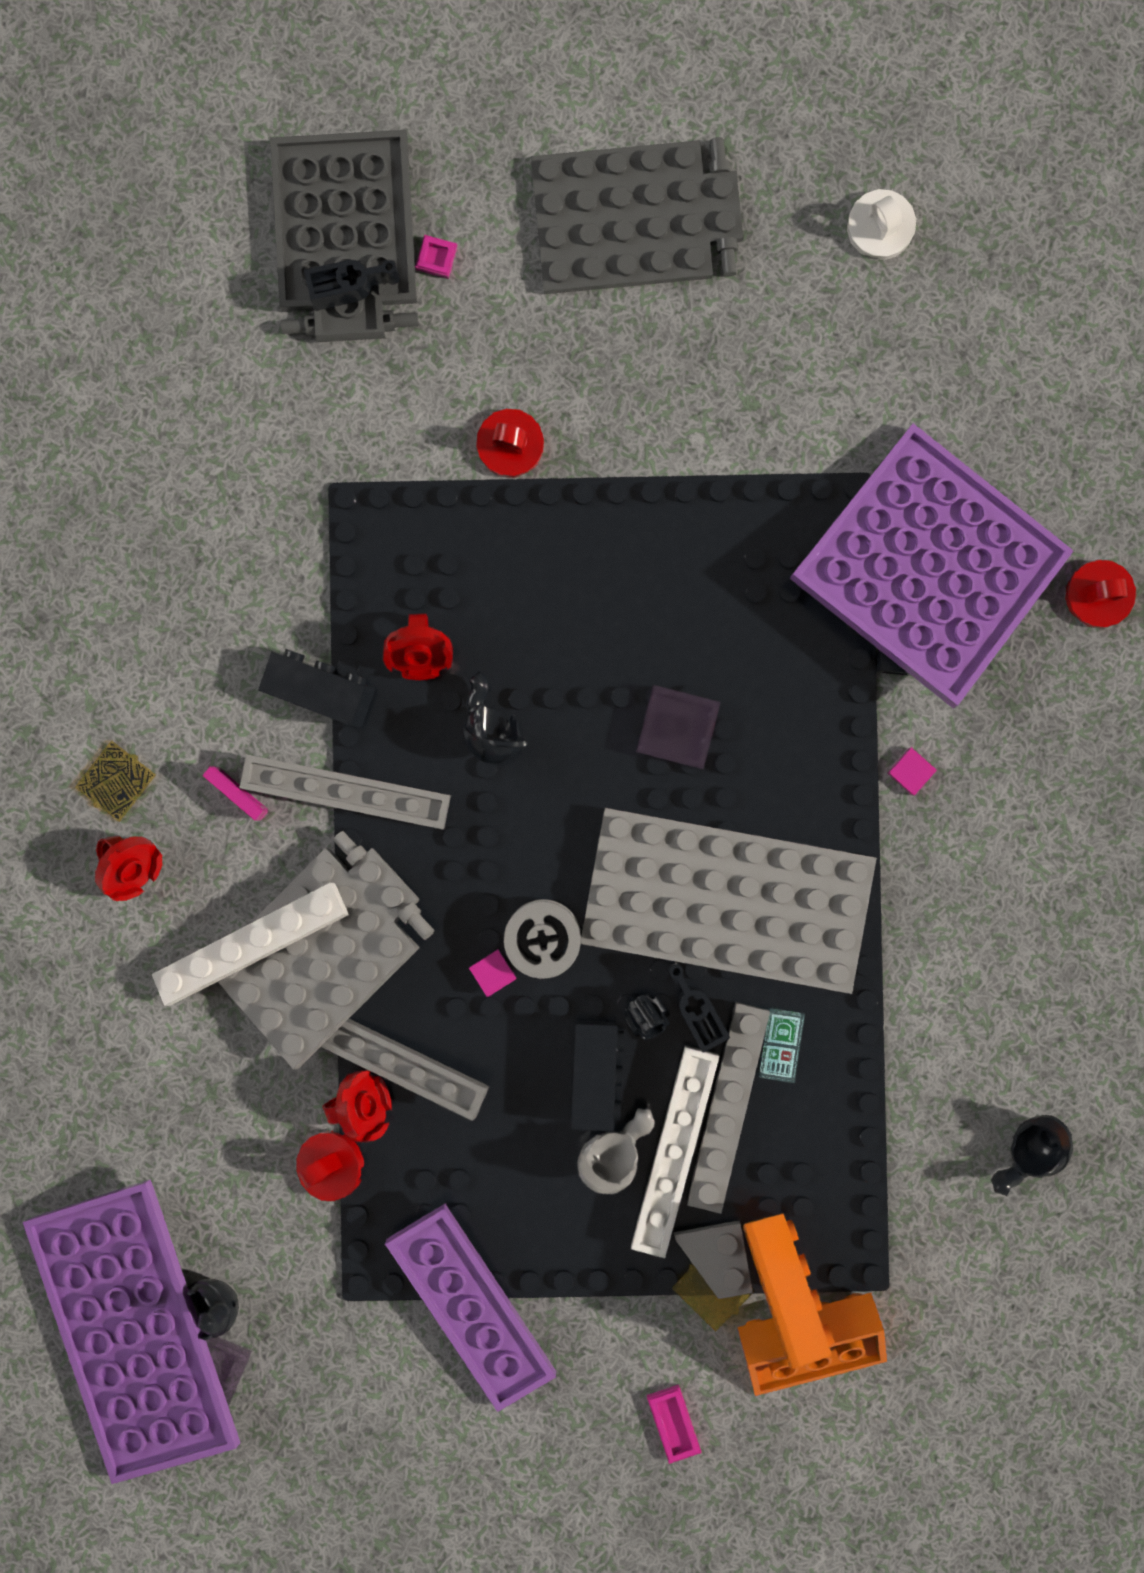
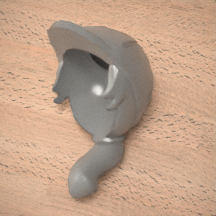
M637 1109L634 1119L629 1121L620 1133L606 1132L602 1135H596L584 1144L577 1165L580 1178L590 1189L598 1193L615 1194L625 1189L632 1182L636 1174L638 1161L635 1141L639 1137L649 1134L655 1124L650 1110Z

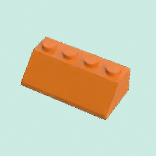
M784 1214L744 1224L743 1231L789 1368L796 1369L831 1356L832 1353L829 1347L835 1346V1342L829 1325L822 1326L817 1313L823 1310L817 1290H810L805 1276L811 1275L805 1255H798L793 1242L799 1240L792 1219L786 1221Z
M854 1293L840 1301L832 1303L821 1302L823 1310L817 1313L822 1326L828 1324L835 1342V1346L829 1347L832 1355L796 1369L789 1368L773 1318L767 1320L754 1319L748 1321L743 1326L737 1327L754 1395L758 1396L887 1362L884 1328L872 1293L863 1295Z

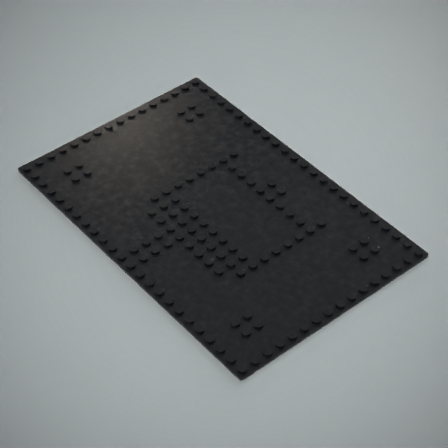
M869 473L335 482L329 485L331 665L336 667L335 674L343 677L346 676L347 672L367 678L365 685L375 688L362 727L350 726L332 719L333 772L451 795L444 829L334 807V837L344 831L357 846H362L367 852L373 848L419 898L415 905L421 910L420 915L434 929L433 934L424 940L410 924L405 925L401 919L397 922L420 948L349 1019L489 1086L476 1118L470 1120L381 1077L389 1090L392 1103L391 1110L386 1111L384 1122H389L388 1129L377 1140L371 1142L355 1141L364 1158V1167L361 1168V1182L350 1195L340 1199L342 1297L345 1301L422 1300L385 1243L387 1238L443 1204L447 1205L508 1298L715 1294L675 1240L674 1232L739 1221L741 1224L753 1293L748 1294L764 1293L743 1227L744 1224L784 1214L786 1221L792 1219L799 1240L793 1243L797 1254H804L811 1275L805 1276L810 1290L816 1289L817 1292L886 1291L889 1288L876 647L790 579L792 574L871 476ZM427 613L428 626L441 631L451 641L453 646L452 664L448 670L447 667L440 670L439 676L434 679H405L402 677L401 671L392 668L391 672L387 669L383 661L384 641L390 633L402 627H408L409 614ZM479 671L483 673L489 683V692L484 701L486 708L502 713L508 721H510L511 715L514 714L515 719L518 720L521 731L520 735L528 740V746L522 747L515 756L499 764L480 761L468 750L464 741L463 729L469 716V711L466 707V700L471 690L469 679ZM605 808L877 858L852 994L677 962L683 969L682 976L688 987H698L704 991L727 1032L735 1002L767 1009L770 1011L721 1214L687 1205V1198L726 1041L708 1050V1052L718 1054L719 1060L665 1258L631 1249V1243L684 1047L686 1045L700 1049L677 1005V997L682 989L677 980L671 977L667 969V964L673 961L580 944L577 958L566 971L551 978H534L520 972L511 963L504 946L505 929L513 914L524 904L540 899L553 900L566 906L576 917L582 934ZM334 842L335 855L350 870L352 866L346 860L347 855ZM547 915L544 919L557 928V934L548 936L545 935L544 930H539L536 938L527 940V935L535 923L532 919H527L520 926L518 942L522 952L528 958L534 961L541 960L540 956L530 951L528 946L532 942H541L542 947H546L548 940L559 937L557 947L551 953L554 958L560 957L567 949V930L562 922L553 916ZM499 949L517 979L487 997L469 967ZM674 968L672 972H677L678 968ZM649 993L654 999L656 997L660 998L670 1013L666 1017L670 1024L663 1033H660L655 1038L643 1040L641 1036H635L624 1020L628 1017L625 1008H628L631 1001ZM694 996L687 998L689 1004L685 1009L692 1008L694 1012L700 1009L698 1003L702 1001V998L698 1000ZM772 1013L800 1018L796 1045L768 1041ZM576 1020L617 1021L618 1031H624L623 1052H617L616 1065H622V1087L615 1086V1100H621L620 1121H614L613 1131L571 1129ZM701 1020L709 1036H713L705 1020ZM767 1045L795 1049L790 1077L763 1073ZM338 1056V1085L340 1086V1083L347 1075L367 1069ZM770 1061L767 1062V1070H769ZM772 1062L771 1071H774L775 1062ZM777 1063V1066H776V1071H777V1072L779 1071L780 1063ZM782 1063L781 1072L784 1071V1063ZM789 1064L786 1065V1073L789 1071ZM370 1072V1074L373 1076H379L373 1072ZM637 1109L650 1110L655 1124L649 1134L639 1137L635 1141L638 1161L636 1174L632 1182L625 1189L615 1194H603L590 1189L580 1178L577 1165L584 1144L596 1135H602L606 1132L620 1133L625 1125L634 1119ZM339 1124V1134L344 1135L345 1133Z

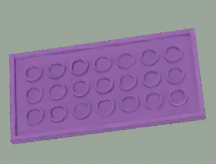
M151 1179L31 1217L24 1221L23 1225L111 1484L236 1449L241 1442L206 1340L200 1338L203 1331L198 1328V1316L191 1296L187 1295L188 1287Z

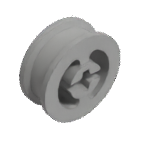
M540 899L524 904L513 914L505 929L504 946L509 960L520 972L530 977L551 978L563 973L574 963L580 950L581 930L576 917L566 906L553 900ZM547 915L553 916L560 920L567 930V949L560 957L554 958L551 953L556 949L559 937L548 940L546 947H542L541 942H532L528 947L532 953L540 956L541 960L534 961L528 958L519 946L518 931L520 926L527 919L534 921L535 924L531 927L527 940L536 938L539 930H544L545 935L557 934V928L544 919Z

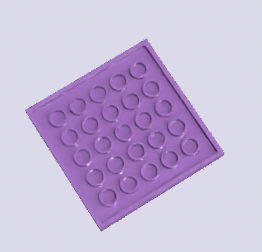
M913 423L792 574L790 579L950 707L955 708L1073 553V550Z

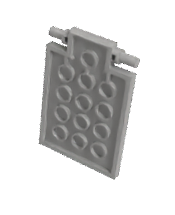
M344 831L338 833L333 841L347 855L346 860L352 866L350 870L331 849L325 848L252 922L328 883L336 884L349 915L218 981L292 1069H299L420 948L397 923L400 919L405 925L410 924L424 940L434 932V929L420 915L421 910L415 905L419 901L415 893L373 848L367 852L362 846H357Z

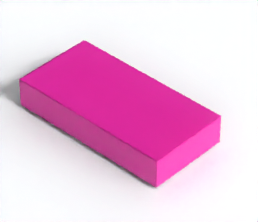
M210 766L202 775L254 821H261L268 813L267 807L246 789L239 788L240 784L220 767Z
M679 1384L648 1394L647 1400L669 1464L702 1453Z

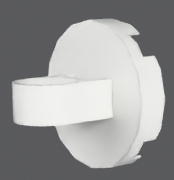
M878 189L864 194L855 202L848 217L847 233L851 244L860 254L878 258V260H886L898 256L908 247L915 234L916 217L913 207L904 196L892 190Z

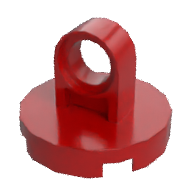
M506 408L492 413L483 421L477 432L476 447L480 460L490 472L500 477L517 478L520 475L527 474L538 465L543 455L544 437L540 425L531 415L518 409Z
M1095 560L1082 565L1073 573L1066 585L1065 600L1069 612L1080 622L1084 623V625L1091 628H1106L1120 623L1130 614L1135 604L1136 587L1132 576L1123 566L1110 560Z
M427 613L409 614L408 627H402L390 633L384 641L383 661L387 669L391 672L392 668L401 671L402 677L405 679H434L439 676L440 670L445 667L448 670L451 667L453 659L451 641L441 631L428 626Z
M116 835L102 838L97 842L96 853L99 863L95 871V883L100 891L112 900L127 901L137 897L144 892L141 887L149 879L153 882L157 879L162 868V854L151 840L142 836L123 839Z
M367 1070L347 1075L340 1083L336 1097L327 1101L322 1107L328 1123L340 1124L345 1135L356 1142H371L381 1138L389 1125V1122L384 1123L386 1111L391 1110L392 1105L389 1090L380 1076H373L370 1074L371 1071Z
M326 1130L309 1137L301 1146L296 1158V1172L301 1185L311 1196L321 1201L333 1202L350 1195L360 1185L361 1168L364 1167V1158L359 1146L347 1135Z

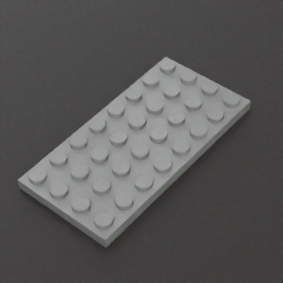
M605 808L581 934V944L852 994L877 858Z

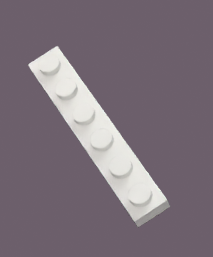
M328 883L153 973L152 977L164 1006H171L349 914L336 884Z
M686 1045L684 1047L631 1243V1249L662 1258L666 1256L718 1064V1054L708 1051L703 1053L701 1049Z

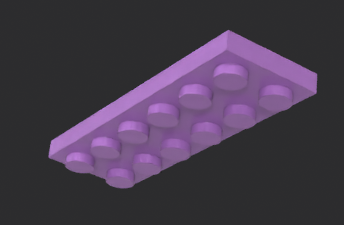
M443 1204L386 1239L385 1245L497 1412L556 1378L555 1368L446 1204Z

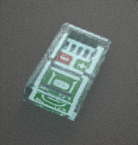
M769 1008L770 1015L766 1027L759 1077L795 1083L805 1014Z

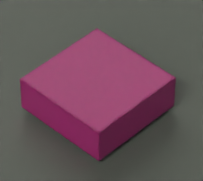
M424 235L415 266L416 270L449 279L458 247L457 243Z
M911 747L887 774L908 793L915 796L937 770Z
M499 949L469 967L487 997L517 979Z

